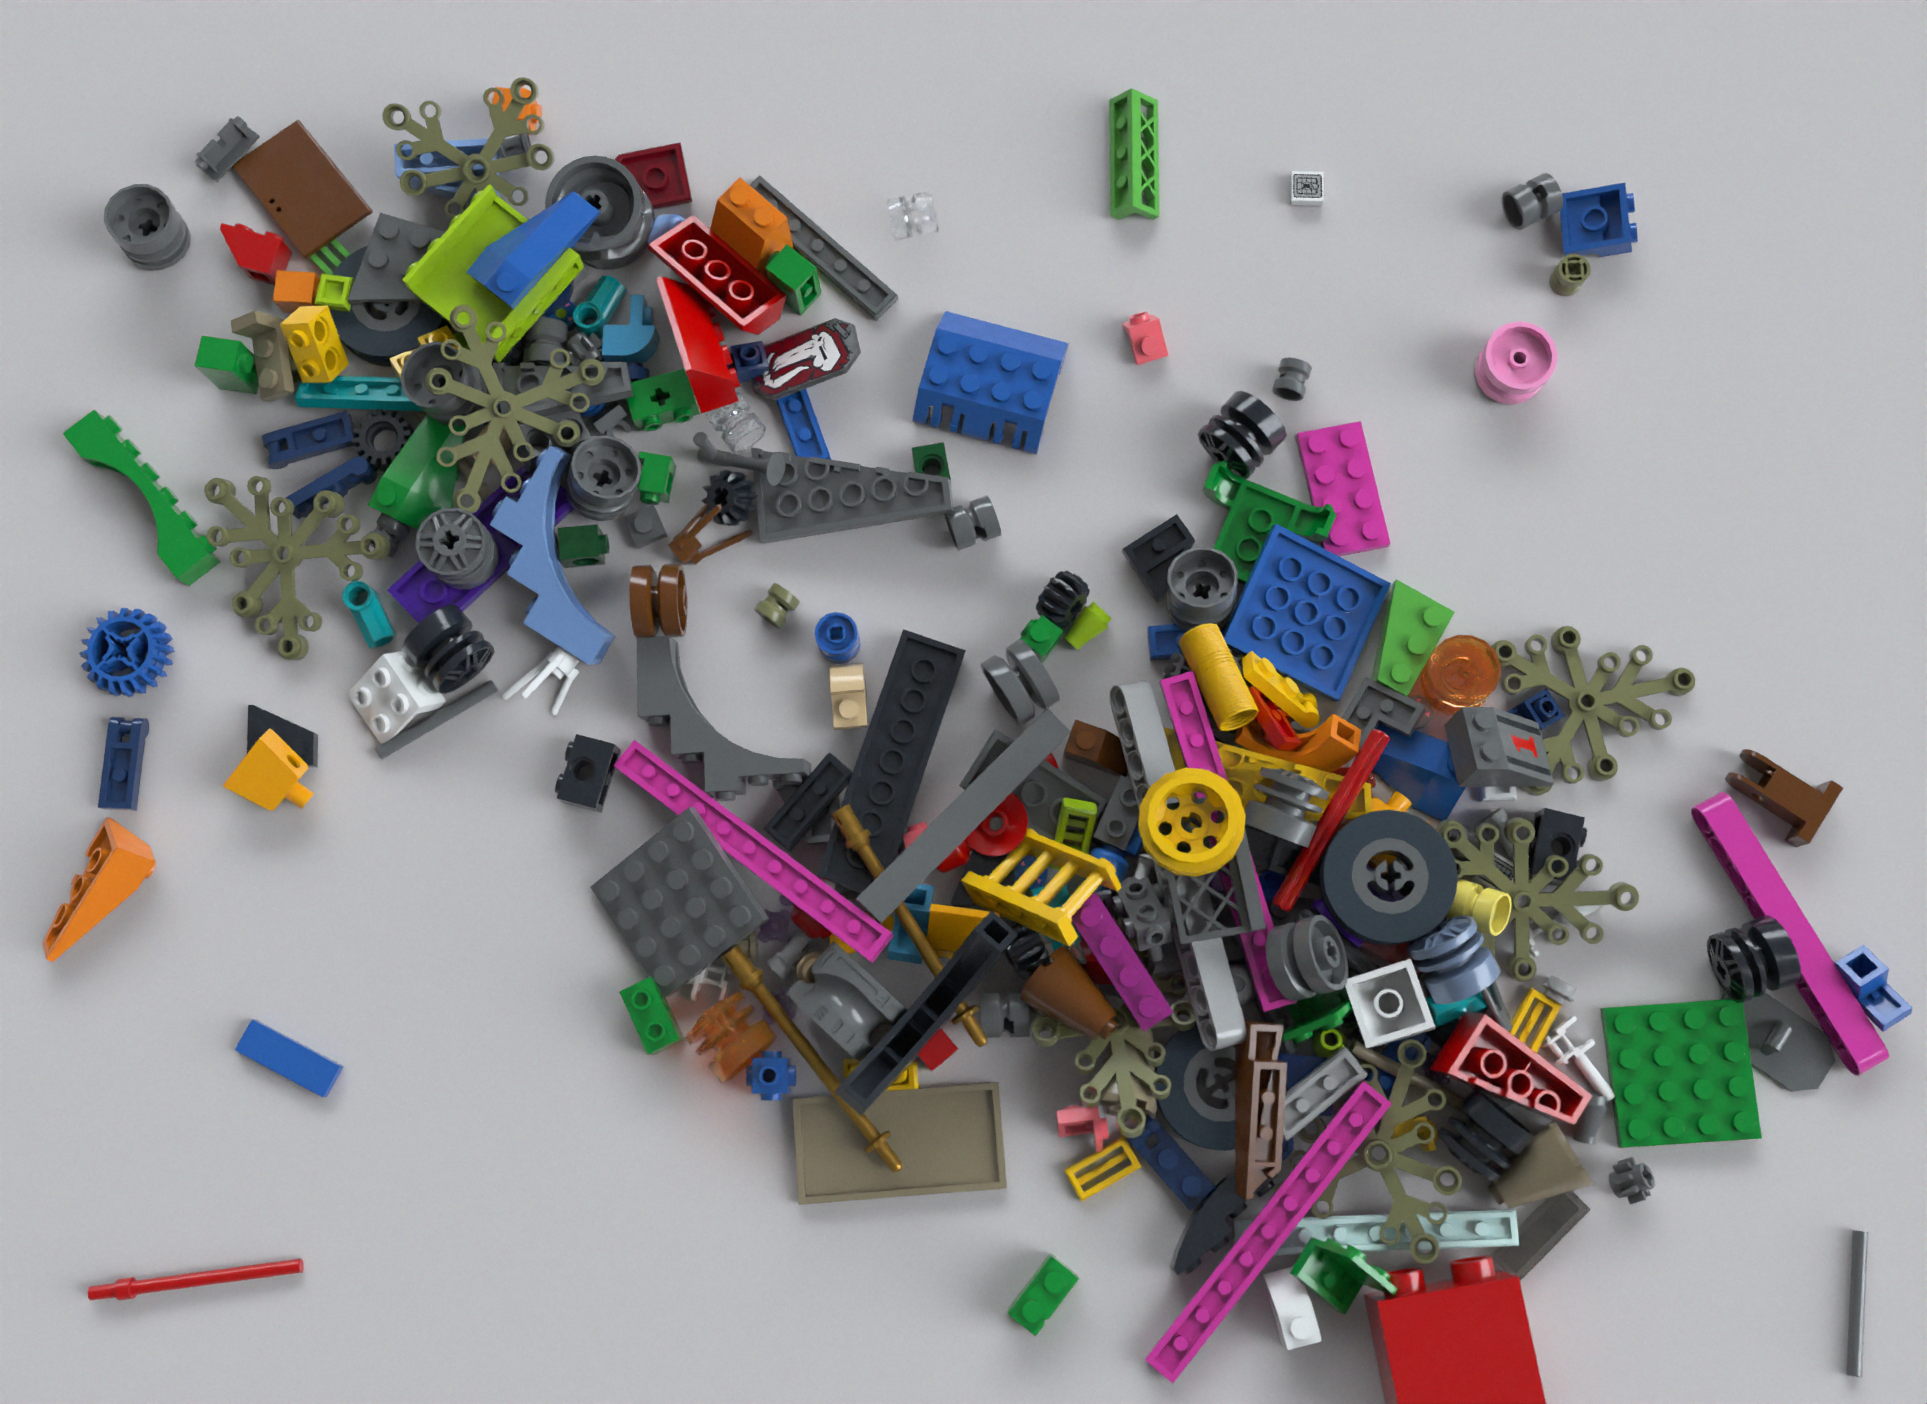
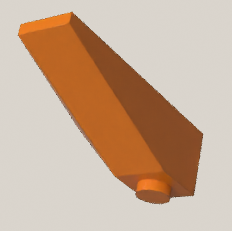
M106 817L89 844L85 856L90 857L85 871L83 875L75 874L71 882L73 886L70 892L69 904L63 903L60 905L42 942L45 957L48 961L54 962L133 894L139 888L144 878L148 879L155 869L156 862L150 845L114 819Z

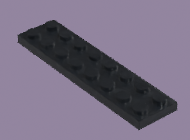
M905 629L902 631L840 807L842 808L850 804L863 829L869 830L871 834L869 836V845L884 870L895 860L966 650ZM835 823L816 876L823 881L862 893L874 881V878L858 852L853 851L851 848L847 849L844 844L847 841Z

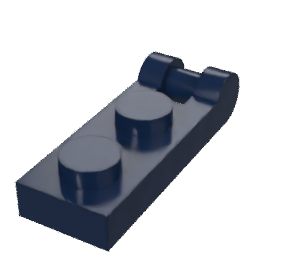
M343 411L262 435L263 446L268 449L269 456L266 458L268 467L270 469H282L290 463L353 446L352 438H356V435L353 433L354 426L351 415L348 411ZM287 442L289 449L282 451L281 446Z
M357 456L287 496L286 498L290 499L294 504L292 515L297 519L307 518L314 509V498L318 493L329 490L340 494L343 498L348 494V490L358 484L369 485L375 482L377 471L363 457ZM328 498L324 500L323 505L329 502Z
M124 717L110 718L107 729L98 808L137 811L145 738L149 733V721L147 718H134L133 721H126ZM125 734H130L129 742H122V737Z
M1149 1114L1146 1115L1145 1129L1141 1135L1135 1138L1125 1137L1188 1210L1191 1211L1215 1188L1214 1184L1168 1134L1156 1118L1151 1119ZM1154 1133L1160 1141L1149 1149L1144 1141Z

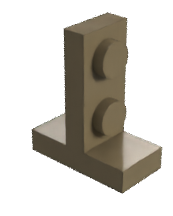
M254 310L230 320L232 333L252 338L261 400L273 402L295 393L288 345L280 326L284 319Z

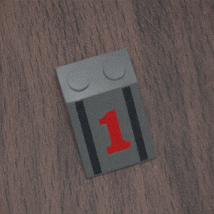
M1462 707L1444 725L1459 787H1551L1554 784L1537 722L1494 707Z

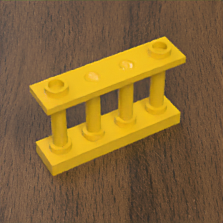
M1028 828L1022 843L1010 852L989 876L984 875L982 877L969 871L961 880L973 903L995 913H1000L1003 917L1069 947L1078 937L1071 924V917L1099 885L1117 892L1122 887L1115 874V867L1107 859H1098L1039 835L1031 828ZM1027 854L1037 858L1013 886L1008 885L1005 887L1000 885ZM1050 864L1061 868L1036 897L1031 896L1030 898L1023 895ZM1075 874L1086 878L1061 908L1048 906Z

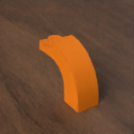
M1333 713L1317 729L1297 734L1302 743L1292 751L1272 748L1263 736L1265 731L1259 722L1254 719L1248 724L1237 728L1235 742L1247 750L1326 772H1332L1344 766L1359 753L1361 729Z

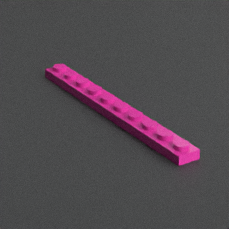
M1190 671L1160 680L1159 684L1185 767L1206 769L1227 780L1194 672ZM1194 793L1195 799L1205 797L1202 793ZM1216 811L1211 814V820L1215 823L1218 819ZM1210 836L1208 841L1210 847L1213 848L1217 845V841L1213 836ZM1252 859L1266 928L1259 932L1238 934L1261 1010L1265 1012L1297 1001H1290L1282 995L1269 971L1265 944L1267 935L1274 926ZM1227 863L1223 866L1228 869ZM1218 870L1225 895H1227L1232 887L1231 879ZM1232 893L1228 900L1236 904L1234 893ZM1230 908L1235 927L1240 926L1238 913Z
M635 739L613 765L678 816L687 808L695 807L726 853L871 963L875 961L894 936L890 931Z
M1362 1081L1146 1356L1145 1360L1172 1384L1391 1106L1392 1103L1366 1082Z

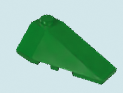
M427 414L383 474L368 506L416 530H419L421 523L432 513L443 508H454L452 498L455 481H458L459 470L457 469L459 460L451 467H444L438 463L436 455L442 447L452 448L464 443L465 435H454L448 425L441 424ZM466 424L452 427L456 432H463ZM445 450L441 453L440 459L443 463L448 464L453 461L454 455L451 451Z

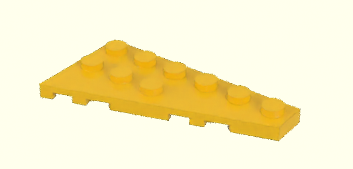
M1163 727L1175 771L1186 768L1174 730ZM1215 741L1228 783L1234 790H1237L1244 811L1248 800L1265 802L1267 797L1254 788L1255 783L1268 788L1272 784L1273 780L1259 775L1261 767L1285 769L1313 780L1322 789L1330 792L1327 800L1311 796L1309 803L1323 808L1322 813L1305 811L1303 818L1308 821H1318L1344 778L1341 775ZM1364 783L1344 819H1355L1372 812L1370 783ZM1190 822L1191 827H1196L1195 824Z

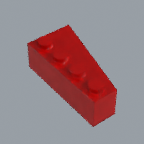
M1464 1013L1430 1067V1070L1544 1117L1575 1125L1592 1097L1585 1089L1486 1014Z

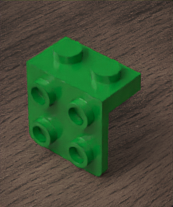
M1344 986L1341 990L1326 994L1316 993L1314 997L1287 1005L1294 1022L1283 1031L1281 1041L1286 1042L1293 1039L1294 1043H1299L1313 1035L1312 1031L1323 1027L1324 1031H1328L1343 1023L1342 1019L1353 1013L1346 987Z
M1311 1237L1290 1272L1292 1276L1334 1310L1346 1315L1363 1285L1393 1296L1398 1290L1389 1282L1391 1276L1375 1265L1370 1266L1365 1262L1367 1256L1351 1245H1348L1345 1249L1341 1244L1330 1238H1327L1324 1242Z

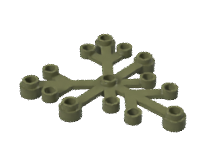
M526 77L515 79L510 88L513 99L505 112L502 106L505 101L502 91L497 88H488L484 92L483 100L489 107L494 130L480 154L469 156L444 140L439 121L441 108L436 102L424 101L420 105L419 112L422 118L425 119L427 128L413 120L409 109L404 105L398 103L387 105L382 114L385 125L396 131L406 130L420 139L414 142L403 140L397 144L396 152L401 159L410 161L415 159L417 155L438 151L461 166L427 174L419 170H407L400 177V187L403 192L410 196H421L427 191L428 187L464 180L453 199L445 204V213L452 219L455 215L450 211L451 204L458 203L461 207L459 214H462L466 210L465 205L475 188L476 192L483 191L489 184L508 197L512 205H525L529 198L526 189L520 186H513L496 173L530 166L536 170H547L554 163L552 149L547 145L538 143L532 145L525 154L495 160L493 158L506 137L523 133L537 135L543 131L544 122L541 117L535 114H530L522 120H517L524 106L534 103L538 98L539 91L536 83ZM524 85H528L531 88V95L527 98H523L520 94V89ZM491 92L499 94V102L497 104L489 102L488 96ZM428 105H433L436 109L433 117H428L425 114V108ZM397 111H401L404 115V120L400 124H397L393 119V115ZM532 118H536L539 121V128L536 131H531L528 127V122ZM405 144H409L412 147V154L408 157L402 153V147ZM539 151H544L547 154V161L543 164L538 163L536 160V154ZM476 164L483 166L484 173L482 176L478 177L474 174L473 168ZM413 177H418L421 181V186L416 190L410 185ZM516 190L522 191L524 195L523 200L519 203L513 199V192Z
M459 305L451 311L450 323L457 332L463 333L470 350L461 347L456 340L448 339L442 343L441 353L447 360H458L478 368L490 395L453 380L451 374L443 368L430 370L425 377V384L427 389L434 395L441 396L450 393L485 407L466 416L457 415L452 417L449 421V429L454 435L463 436L469 429L491 421L486 434L452 448L442 447L436 455L440 465L451 467L457 460L479 451L465 488L459 489L453 498L455 508L474 513L480 507L481 499L478 490L491 457L501 475L502 488L507 492L513 493L521 487V478L513 472L499 441L503 427L505 426L514 446V457L521 462L530 460L534 450L531 444L526 442L517 421L553 435L556 443L562 447L574 446L579 441L581 434L577 424L569 420L557 423L522 407L548 397L570 406L571 410L576 413H583L589 407V398L584 393L574 394L567 391V389L581 383L587 386H595L603 380L605 370L598 360L586 359L579 365L577 371L560 377L563 369L570 363V355L565 349L558 348L550 354L549 360L551 364L542 385L516 396L510 392L503 391L491 363L499 342L503 341L506 337L505 326L497 321L489 323L486 327L487 337L483 345L475 329L478 320L476 312L467 305ZM465 312L469 314L470 322L466 325L460 324L457 321L459 313ZM499 326L503 331L500 338L491 337L489 333L491 327ZM455 344L458 347V353L455 356H448L444 351L446 345ZM560 352L566 356L565 364L557 365L554 362L553 356L556 353ZM594 366L598 371L595 378L587 377L585 374L586 367ZM436 375H442L446 379L445 385L441 388L435 387L432 383V379ZM580 396L584 398L586 405L583 409L574 407L573 399ZM505 401L510 405V411L507 414L498 412L497 405L499 402ZM461 419L466 423V428L463 432H456L453 429L452 424L455 420ZM565 427L573 430L574 435L570 440H565L561 437V430ZM525 445L529 448L530 454L527 458H521L517 455V448L519 446ZM448 450L453 453L454 459L451 463L446 464L441 461L440 455L443 451ZM508 476H514L517 479L518 485L516 488L508 489L505 486L504 481ZM469 494L473 497L474 503L471 507L466 508L461 505L460 499L463 495Z
M253 476L247 484L248 491L254 495L255 515L235 497L236 489L231 481L213 478L205 485L204 492L206 498L212 503L224 505L247 528L226 529L213 526L207 532L208 542L214 546L224 547L234 542L261 540L270 548L249 550L237 547L231 551L229 559L231 564L236 567L247 568L251 564L269 563L247 591H241L235 595L232 600L233 610L241 617L254 618L258 616L263 609L261 596L280 574L281 599L268 615H261L256 619L255 629L259 634L273 635L277 632L279 623L283 620V636L278 642L279 654L287 660H301L307 655L309 644L304 636L298 634L297 618L299 627L304 631L310 632L320 629L322 618L318 613L311 612L296 598L294 569L302 563L303 559L327 557L339 568L340 576L344 580L358 581L363 575V568L358 562L351 561L347 555L363 554L368 559L383 560L390 553V541L384 535L368 533L360 541L346 542L351 535L358 533L361 523L356 516L349 514L341 515L345 503L342 496L336 492L324 490L318 493L314 498V509L293 534L292 514L294 512V504L290 499L276 497L272 500L269 508L271 483L267 478ZM261 481L262 489L258 492L256 486ZM219 486V493L215 496V489ZM328 498L329 505L327 508L324 509V500ZM284 502L285 510L280 513L279 506ZM270 510L273 515L277 516L278 536L271 531ZM341 515L337 520L338 529L326 544L303 546L325 517L336 518ZM351 519L352 527L347 530L345 527L346 521ZM220 531L222 538L217 542L216 535ZM374 540L375 549L370 552L369 545ZM286 548L288 555L283 559V551ZM243 552L245 558L244 561L240 563L238 558L240 553ZM353 565L355 572L353 576L350 577L348 575V569L350 566ZM244 598L247 600L245 609L242 608ZM312 616L313 625L308 627L307 619ZM268 619L270 627L266 631L264 629V622ZM289 641L293 644V649L288 652L287 648Z
M1563 626L1556 630L1551 636V646L1557 653L1564 654L1573 687L1550 674L1544 653L1547 649V641L1541 635H1533L1525 642V651L1530 655L1532 662L1517 654L1515 646L1506 640L1495 642L1487 652V659L1493 667L1503 669L1511 666L1524 674L1523 676L1510 674L1503 679L1501 687L1506 694L1516 695L1524 689L1543 685L1568 700L1571 714L1558 736L1542 739L1545 751L1548 752L1546 755L1551 774L1560 761L1562 766L1561 778L1567 784H1575L1584 777V769L1580 764L1576 763L1570 744L1582 721L1593 755L1587 764L1588 774L1592 779L1600 782L1611 779L1617 773L1618 764L1616 759L1607 753L1598 719L1615 728L1617 733L1625 738L1635 735L1639 731L1640 725L1635 717H1622L1604 705L1617 703L1647 721L1652 729L1663 730L1671 724V714L1665 709L1655 710L1636 698L1667 691L1674 696H1683L1692 691L1695 686L1693 673L1686 668H1677L1668 673L1665 678L1632 685L1642 666L1648 664L1653 658V652L1648 646L1639 645L1631 650L1629 654L1630 660L1614 688L1600 692L1609 675L1619 669L1621 665L1620 657L1613 652H1607L1602 655L1597 661L1598 668L1587 684L1577 649L1581 643V637L1579 632L1571 626ZM1567 633L1572 636V644H1568L1563 640V634ZM1531 641H1538L1540 643V651H1536L1531 647ZM1499 648L1507 649L1509 657H1501ZM1637 651H1642L1645 654V661H1640L1637 658ZM1605 658H1610L1613 661V668L1606 667L1604 664ZM1679 675H1682L1686 678V686H1683L1678 682ZM1509 679L1517 682V690L1509 688ZM1582 697L1590 699V707L1583 706L1581 702ZM1656 714L1663 716L1665 721L1663 725H1659L1656 722ZM1624 721L1631 723V732H1627L1624 730ZM1601 761H1606L1609 764L1610 769L1608 772L1600 768ZM1569 768L1577 771L1576 779L1568 776L1567 771ZM1552 786L1524 787L1526 792L1533 796L1543 795L1552 788Z
M1512 818L1504 827L1506 839L1513 844L1514 883L1494 865V843L1499 837V831L1494 825L1482 823L1476 828L1475 835L1479 840V850L1466 839V830L1461 823L1447 819L1440 822L1436 828L1450 848H1457L1469 860L1459 861L1454 858L1455 863L1458 864L1457 879H1460L1463 875H1485L1502 892L1510 895L1512 903L1511 913L1506 926L1514 919V953L1506 961V971L1519 982L1529 981L1534 977L1537 970L1535 961L1530 957L1529 918L1545 932L1546 938L1553 944L1562 945L1569 938L1568 929L1562 924L1554 922L1539 907H1554L1579 930L1583 940L1590 944H1596L1603 938L1604 932L1602 927L1588 921L1574 906L1612 905L1618 910L1629 911L1638 904V891L1635 887L1625 882H1617L1606 891H1575L1589 875H1598L1603 869L1602 860L1593 854L1583 855L1579 860V865L1553 892H1540L1554 877H1561L1567 873L1568 862L1559 855H1551L1545 860L1544 867L1529 881L1528 844L1534 839L1535 829L1533 824L1524 818ZM1520 827H1525L1527 830L1526 836L1518 839L1516 836L1517 830ZM1485 828H1491L1492 836L1484 840L1482 838V831ZM1451 829H1456L1458 831L1457 838L1449 841L1447 833ZM1594 859L1596 866L1593 870L1588 871L1586 863L1588 860ZM1555 860H1560V870L1553 872L1551 869L1552 863ZM1629 892L1630 900L1623 904L1621 896L1623 893ZM1521 895H1526L1527 903L1524 906H1518V898ZM1595 927L1596 935L1593 938H1587V930ZM1556 928H1561L1562 935L1559 939L1552 938V932ZM1479 931L1484 937L1483 944L1480 947H1487L1495 958V938L1497 936ZM1522 963H1527V972L1524 974H1519V965H1521Z
M1148 957L1143 958L1144 962H1142V964L1147 970ZM1153 967L1148 972L1151 978L1153 974ZM1174 975L1165 980H1161L1163 977L1152 978L1162 995L1168 994L1174 999H1181L1187 994V985L1183 976ZM1178 983L1183 986V989L1176 991L1171 986ZM1185 999L1176 1001L1171 1006L1173 1013L1150 1028L1173 1026L1181 1031L1192 1029L1197 1022L1191 1001ZM1123 1002L1119 1008H1113L1117 1013L1114 1021L1121 1028L1114 1030L1106 1040L1101 1037L1096 1041L1092 1040L1085 1050L1078 1052L1075 1056V1069L1082 1075L1091 1074L1095 1069L1096 1059L1108 1044H1111L1112 1056L1091 1082L1081 1087L1080 1102L1088 1108L1096 1107L1100 1103L1101 1092L1116 1075L1121 1110L1117 1115V1129L1123 1136L1135 1138L1143 1133L1146 1117L1144 1112L1135 1106L1130 1074L1149 1087L1150 1094L1159 1100L1169 1096L1171 1082L1168 1077L1157 1075L1126 1052L1125 1042L1144 1054L1145 1062L1152 1067L1160 1066L1165 1059V1049L1160 1043L1151 1042L1135 1031L1141 1029ZM1031 1007L1034 1013L1044 1015V1013ZM1046 1015L1038 1017L1032 1024V1038L1036 1044L1042 1047H1050L1058 1039L1085 1036L1064 1024H1059L1057 1020ZM1179 1015H1186L1189 1017V1021L1182 1022L1177 1017ZM1042 1031H1049L1052 1033V1036L1042 1038L1039 1034ZM1155 1050L1158 1051L1161 1054V1056L1159 1058L1154 1059L1151 1058L1148 1055V1053L1150 1051ZM1081 1059H1089L1091 1065L1084 1067L1079 1064V1061ZM1157 1083H1163L1167 1087V1089L1164 1091H1157L1154 1088V1085ZM1092 1091L1097 1096L1089 1100L1084 1097V1094ZM1132 1120L1136 1122L1137 1127L1128 1129L1124 1123Z
M1409 1039L1404 1041L1398 1048L1397 1055L1401 1065L1389 1098L1392 1104L1381 1117L1382 1122L1378 1134L1373 1127L1355 1150V1153L1359 1155L1348 1159L1311 1208L1316 1217L1321 1219L1329 1217L1333 1212L1332 1200L1340 1179L1366 1167L1380 1172L1394 1200L1387 1222L1380 1228V1239L1387 1245L1397 1244L1401 1238L1400 1227L1402 1221H1404L1412 1237L1410 1243L1412 1257L1420 1263L1428 1264L1438 1257L1439 1243L1433 1235L1425 1233L1417 1214L1426 1217L1431 1224L1439 1225L1446 1220L1447 1210L1440 1202L1428 1203L1407 1195L1394 1168L1433 1182L1435 1189L1443 1195L1457 1193L1462 1185V1177L1460 1172L1453 1166L1443 1165L1436 1168L1399 1154V1152L1419 1143H1430L1435 1136L1434 1127L1430 1123L1419 1122L1415 1125L1414 1130L1391 1140L1396 1125L1429 1110H1440L1446 1103L1444 1092L1440 1089L1432 1088L1426 1092L1424 1097L1402 1106L1414 1069L1421 1066L1426 1059L1424 1045L1417 1040ZM1408 1047L1418 1049L1419 1057L1416 1060H1409L1406 1057L1405 1051ZM1369 1063L1362 1064V1068L1368 1067L1373 1070L1374 1077L1370 1081L1362 1079L1360 1083L1362 1081L1366 1082L1386 1098L1377 1080L1378 1071L1376 1067ZM1436 1092L1442 1096V1103L1440 1105L1433 1106L1429 1103L1428 1097L1431 1093ZM1319 1116L1312 1120L1318 1126L1316 1134H1308L1305 1127L1297 1132L1302 1141L1314 1143L1327 1127ZM1419 1127H1428L1431 1131V1136L1428 1139L1419 1138L1417 1135ZM1375 1147L1383 1148L1386 1153L1385 1158L1382 1160L1375 1159L1372 1156V1150ZM1297 1150L1292 1153L1289 1159L1292 1169L1296 1166L1294 1157L1299 1154L1304 1156L1306 1151ZM1444 1173L1452 1174L1455 1179L1454 1183L1450 1186L1443 1185L1440 1181L1441 1175ZM1284 1181L1277 1185V1187L1274 1190V1193ZM1319 1201L1327 1202L1329 1211L1325 1214L1319 1213L1316 1209V1203ZM1432 1207L1441 1208L1443 1211L1442 1218L1438 1220L1431 1218L1429 1210ZM1387 1227H1392L1397 1231V1237L1394 1240L1385 1238L1383 1231ZM1428 1241L1432 1246L1429 1253L1420 1252L1418 1249L1419 1242Z

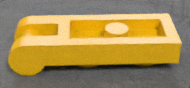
M1252 651L1242 658L1243 676L1248 682L1305 728L1317 726L1320 719L1317 710V700L1313 694H1302L1295 682L1288 677L1283 678L1277 673L1275 667L1268 659H1261Z

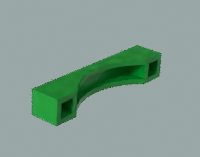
M94 409L63 432V435L87 462L97 468L112 470L127 476L141 489L151 506L156 520L158 556L178 580L188 586L192 585L220 563V560L213 553L217 550L216 546L208 542L205 534L200 536L194 529L198 526L195 519L186 510L181 512L175 505L179 502L178 498L167 486L162 488L156 481L160 478L159 474L148 462L143 464L138 456L142 454L141 451L130 439L124 440L119 433L123 429L110 415L107 417L102 416Z

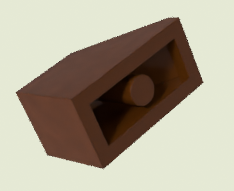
M1075 719L1064 749L1063 758L1118 777L1121 775L1126 777L1128 768L1120 738L1105 729Z

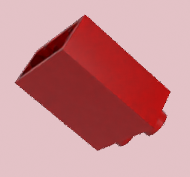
M1473 1256L1450 1261L1452 1279L1425 1283L1422 1268L1388 1271L1387 1273L1391 1276L1389 1282L1398 1289L1394 1296L1382 1291L1363 1294L1385 1404H1546L1519 1276L1502 1270L1495 1271L1492 1256Z

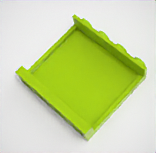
M489 184L483 191H478L473 196L470 206L462 214L456 215L451 220L449 229L440 238H436L430 243L427 253L420 261L414 262L409 266L402 280L413 295L448 323H450L451 311L455 307L467 305L474 309L478 319L475 329L483 345L487 337V325L494 321L502 323L506 328V337L503 341L499 342L494 355V359L500 362L582 271L584 265L580 255L569 247L514 309H511L467 273L468 269L487 246L528 221V219L497 196L493 186ZM465 312L458 314L457 321L460 324L466 325L470 322L469 314ZM493 326L490 328L489 333L493 338H500L503 331L499 326Z

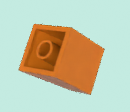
M741 177L717 199L710 230L768 278L766 264L770 256L777 250L781 251L786 244L794 249L788 218Z

